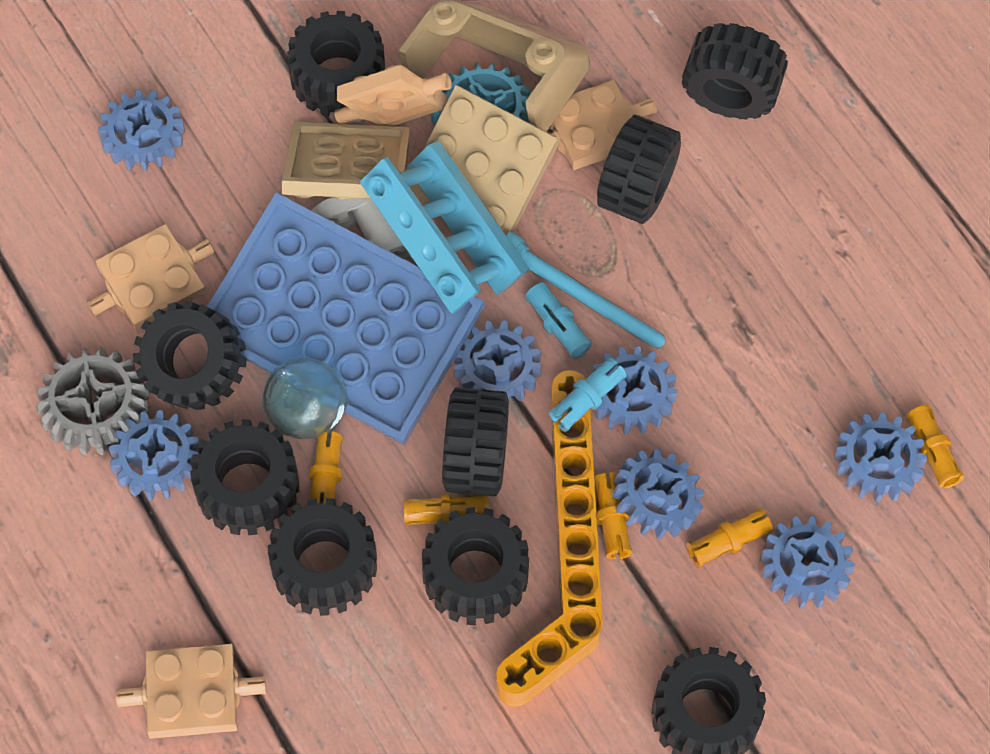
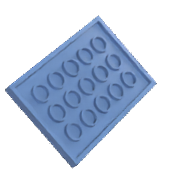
M275 192L207 307L222 314L230 320L229 323L237 327L241 333L237 337L245 342L246 350L241 351V356L247 358V361L405 446L483 311L485 303L474 296L456 313L451 314L418 266Z

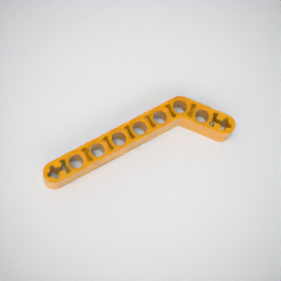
M567 370L556 375L552 382L550 409H554L567 397L566 393L574 391L573 386L579 379L586 380L583 374ZM590 409L570 427V429H575L581 433L578 437H567L562 433L563 430L558 427L561 423L560 421L568 412L556 423L551 419L561 616L504 659L498 666L496 672V694L500 701L511 707H519L528 703L592 653L600 642L603 619ZM574 466L580 468L584 473L579 476H570L564 472V469ZM570 505H579L586 512L581 515H572L565 508ZM572 544H582L588 549V552L583 555H575L567 548ZM581 583L588 586L591 592L580 596L572 593L569 587L573 584ZM582 623L590 626L593 633L582 637L574 634L571 628L576 624ZM544 649H552L560 655V658L555 662L548 663L542 661L538 654ZM527 663L529 664V667H530V670H529V671H527ZM511 677L517 681L523 677V686L520 687L517 683L508 685V678Z

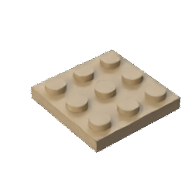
M455 85L424 149L429 144L440 141L499 227L507 235L510 231H515L561 139L461 86ZM419 184L409 186L417 199L425 203L431 202Z
M294 122L282 178V195H294L298 198L325 196L334 197L339 200L370 198L360 184V181L383 158L389 157L399 173L406 171L410 127Z

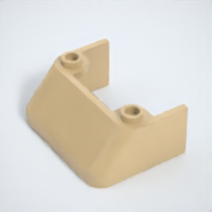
M445 0L434 4L399 50L402 65L422 79L427 76L454 37L527 65L531 72L542 76V79L525 102L529 123L545 132L552 125L590 68L588 49L582 43L475 2Z

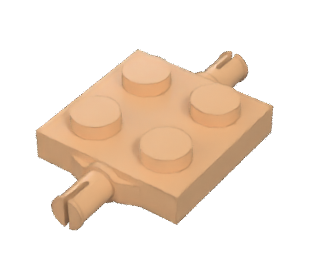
M402 65L388 66L384 71L369 76L356 77L351 82L337 86V101L346 107L335 110V119L340 124L356 119H364L374 122L379 126H395L441 111L447 103V94L442 91L451 89V79L446 73L430 79H422Z
M611 80L573 93L550 126L551 133L549 134L561 139L557 149L566 156L572 169L576 170L607 159L622 126L634 114L644 117L657 113L656 104L651 97L631 105L623 98L615 81Z
M164 224L95 260L96 267L106 282L107 292L87 301L86 304L94 317L116 306L118 310L127 316L136 331L145 320L150 323L155 320L152 313L156 310L161 309L167 312V304L177 302L183 306L184 301H192L206 293L205 286L195 272L194 264L213 255L214 250L207 239L186 250L175 240L167 225Z
M232 644L146 651V676L142 683L143 686L140 688L116 689V702L118 708L144 705L147 713V733L149 739L237 731L236 710L240 702V696L266 695L265 676L239 679L235 669Z

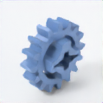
M137 89L135 98L130 99L123 93L121 94V104L118 105L111 101L108 103L110 114L101 113L102 126L98 127V132L105 154L111 153L115 164L124 159L128 170H131L135 163H140L142 170L147 171L149 162L154 161L158 167L163 166L161 157L164 155L172 159L175 157L173 146L180 147L183 145L181 134L185 133V128L178 106L172 107L168 96L159 101L156 91L152 90L148 97H143L141 90ZM116 134L120 135L121 141L117 138Z
M504 320L500 324V328H494L490 321H486L485 331L482 332L473 326L470 331L471 340L466 338L454 359V363L457 364L454 366V378L461 379L460 388L504 391L509 400L510 397L514 396L522 402L525 397L524 388L534 391L536 388L535 377H540L541 364L538 363L541 361L540 349H533L535 338L528 336L523 339V327L519 325L513 331L508 330L507 321ZM515 375H519L515 380L511 381Z
M636 346L633 354L629 355L624 347H619L617 358H614L609 353L604 354L603 363L608 357L618 362L607 376H610L621 365L627 377L608 392V394L614 397V403L610 401L607 394L601 398L602 403L596 409V418L601 419L608 416V428L611 430L618 423L623 424L624 434H629L631 426H637L641 434L646 433L648 422H651L657 428L661 426V414L664 416L671 415L673 407L671 403L676 401L677 390L673 388L676 382L675 374L666 375L669 363L667 361L659 364L655 363L656 352L654 351L649 353L647 357L641 356V348L639 346ZM595 364L593 366V372L601 365ZM651 377L654 379V381L656 382L657 386H655L654 384L651 383V381H650V378H651Z
M163 410L157 411L155 419H149L144 411L141 412V422L136 424L129 418L126 420L131 428L128 432H115L120 445L109 446L111 457L114 458L110 461V466L113 473H119L116 477L121 487L130 484L131 495L136 497L141 490H145L147 499L152 501L155 492L161 491L165 499L170 498V488L175 486L183 492L185 490L183 479L185 477L191 479L190 471L193 470L191 466L192 455L199 454L197 452L198 437H192L194 433L189 423L181 426V421L177 414H174L168 421L165 420ZM167 435L174 437L182 446H178L177 442L169 441ZM129 464H132L133 468L142 469L143 476L133 471Z
M884 412L880 413L877 421H873L867 413L863 415L861 426L852 420L846 430L847 433L841 432L837 442L840 447L836 448L834 459L842 462L839 463L836 472L837 475L848 474L849 477L845 487L848 489L855 485L859 486L860 498H864L869 491L874 493L875 502L880 503L884 493H888L892 501H896L900 495V489L907 494L911 493L915 485L914 482H919L924 473L921 467H924L927 455L919 453L920 449L924 446V440H913L912 436L916 428L911 426L905 430L900 427L902 418L899 416L894 419L893 423L887 422ZM854 446L857 448L856 454L861 458L858 464L854 458ZM902 451H904L907 459L906 468L904 467L905 460L900 456Z
M654 449L649 458L643 450L639 451L634 460L629 457L613 480L617 486L612 492V497L622 500L616 511L618 513L628 512L630 517L626 524L628 526L636 522L641 524L640 531L642 535H645L649 529H654L657 539H662L667 531L673 537H676L683 528L688 530L703 508L699 501L704 495V490L694 488L700 479L699 475H688L686 471L690 464L686 461L679 466L675 463L676 457L672 452L667 459H664L659 449ZM637 477L638 481L635 484L637 490H634V480Z
M796 516L792 519L790 529L783 523H780L775 532L777 536L768 535L765 546L768 549L762 551L760 561L767 564L763 568L762 577H773L774 580L769 590L775 592L782 589L785 592L783 596L784 603L789 602L792 597L798 598L799 608L804 609L807 600L812 599L815 606L820 608L824 603L825 595L834 602L840 593L838 588L846 590L851 580L847 575L852 574L855 563L847 560L851 557L853 548L852 546H841L845 534L840 532L832 535L830 533L831 522L827 521L821 528L816 526L815 516H810L807 525H802L800 519ZM826 548H827V549L829 550V552L831 553L833 559L830 558V557H828ZM806 558L812 560L809 566L802 563ZM781 565L787 568L789 577L785 574Z

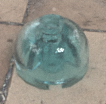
M313 357L291 359L275 368L266 380L262 394L264 412L271 425L282 434L300 440L318 438L327 431L330 433L335 430L348 404L346 384L339 371L333 366H329L325 362Z

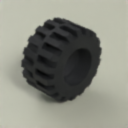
M338 10L336 15H329V12L326 11L320 13L321 17L315 19L313 16L306 19V26L299 25L295 29V37H290L288 43L289 51H287L292 89L296 91V97L300 102L306 101V107L311 111L319 108L321 115L329 116L330 112H335L338 108L346 107L337 101V86L351 82L356 77L369 76L385 70L384 44H382V37L379 31H374L373 24L368 20L361 22L360 15L353 13L349 17L345 16V11ZM332 58H346L354 62L351 66L341 70H329L319 66L324 61Z
M723 23L714 24V27L707 26L696 35L682 75L683 88L687 89V95L696 100L695 103L707 108L712 113L744 120L760 118L761 115L770 113L776 104L788 66L787 55L784 50L780 49V45L775 40L769 39L767 34L758 32L754 28L739 26L734 23L729 25Z
M634 114L622 126L606 159L597 189L598 207L640 224L646 223L657 210L676 167L681 149L680 132Z
M184 301L183 306L177 302L167 304V312L161 309L153 312L152 315L155 320L152 323L145 320L140 327L145 330L143 338L136 336L134 345L140 347V353H133V362L141 365V368L136 370V373L140 380L146 382L144 387L150 393L157 395V398L184 409L190 407L195 410L205 409V404L214 407L221 403L219 399L221 395L229 397L234 392L230 388L233 381L240 384L243 378L242 375L238 374L239 367H246L247 358L241 356V351L246 350L245 342L237 337L241 334L237 327L229 323L230 320L215 310L191 301ZM194 334H202L208 346L206 362L195 375L180 379L173 365L175 350L185 338Z
M454 388L448 403L443 450L442 483L446 492L497 496L501 490L509 416V399L506 392Z
M242 419V425L234 426L233 421L224 423L225 430L221 432L215 427L208 432L210 437L208 442L201 439L197 445L199 454H193L191 459L193 469L190 471L191 482L198 506H201L203 515L207 520L213 518L214 526L220 530H223L228 525L230 533L240 535L241 529H247L248 535L258 534L257 528L264 526L266 531L275 528L273 520L279 519L283 513L288 516L287 507L291 508L296 504V493L299 492L296 459L289 441L284 442L283 434L277 429L270 433L269 425L261 421L257 427L252 426L251 420ZM255 464L269 472L267 478L260 486L249 491H234L222 484L226 474L239 465Z
M317 498L309 499V506L302 508L299 503L291 507L292 515L290 517L283 513L278 519L279 529L273 528L271 531V544L268 545V556L273 580H275L276 588L280 595L285 594L287 602L293 607L300 603L302 612L311 614L313 608L319 609L320 616L329 615V609L337 607L338 613L347 611V602L351 601L356 606L362 601L361 592L369 593L373 586L372 577H376L377 573L374 533L370 525L366 526V518L360 511L353 515L352 505L343 502L341 507L336 506V500L332 498H326L325 504H318ZM318 542H333L342 546L348 552L344 562L328 572L310 571L304 568L298 561L301 554L309 546Z
M475 507L466 508V515L462 516L459 515L457 510L449 513V522L445 523L440 519L434 525L435 534L429 532L425 539V549L422 550V572L426 594L429 600L435 599V608L441 614L447 609L449 611V619L458 622L460 616L467 618V625H476V619L484 618L485 624L493 623L494 614L499 613L502 618L510 614V605L512 604L517 607L522 600V591L526 592L530 558L528 557L529 548L527 541L521 540L522 531L517 525L509 527L510 518L501 514L497 519L493 517L494 510L484 508L483 514H476ZM481 551L494 557L501 568L488 580L470 582L458 577L450 566L458 556L466 552Z
M709 647L708 654H702L700 648L691 649L688 658L682 653L674 659L672 667L666 666L662 672L661 680H658L651 714H654L652 722L654 731H660L659 741L664 748L670 745L673 748L672 754H745L748 751L762 724L765 714L763 708L766 703L765 692L759 691L762 685L759 676H750L752 666L746 660L739 665L735 662L737 654L728 651L727 656L724 657L718 655L719 648ZM706 689L715 691L729 702L733 718L720 726L699 724L687 714L683 706V698L696 690Z

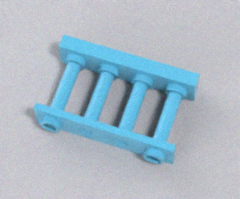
M440 141L429 144L406 166L408 170L399 173L389 157H386L360 181V184L451 314L456 313L481 291L478 286L479 284L487 281L494 293L498 295L505 292L530 270ZM419 184L431 202L422 205L409 186ZM441 216L454 235L445 238L432 219ZM464 249L477 268L468 271L455 252Z

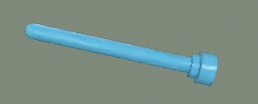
M512 231L506 235L530 271L650 346L661 348L664 345L665 337L662 333L529 251L530 247L525 244L526 240Z

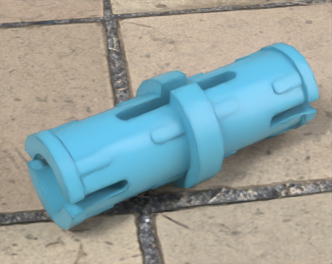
M544 282L533 286L525 295V299L544 321V329L548 334H554L569 352L570 357L575 359L582 356L590 349L592 341L586 337L573 320V312L569 307H563Z
M608 357L585 381L579 379L573 386L574 391L548 412L554 423L568 412L558 425L561 430L567 432L590 408L594 410L598 408L602 403L601 398L627 377L621 365L610 376H607L618 363L616 360Z

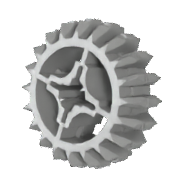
M101 346L95 355H90L89 350L83 347L82 357L75 358L74 355L68 352L66 356L68 363L62 365L54 361L52 368L55 374H43L42 380L46 387L37 388V396L41 402L37 403L36 409L39 416L42 417L40 422L43 429L47 432L50 431V437L56 444L63 441L64 448L69 452L78 446L80 453L84 456L88 454L91 447H96L97 453L103 456L105 445H120L115 433L116 431L126 433L131 429L130 425L126 422L128 418L137 424L141 422V412L145 411L148 414L149 406L145 400L149 397V391L144 387L145 381L138 378L135 364L130 358L123 361L121 354L117 350L107 357L106 350ZM96 378L109 379L119 385L114 386V383H101ZM92 390H94L97 402H94V412H92L89 403L92 400ZM116 412L112 417H110L109 419H107V417H108L111 413ZM72 416L73 419L83 418L88 420L90 425L75 423L66 417Z

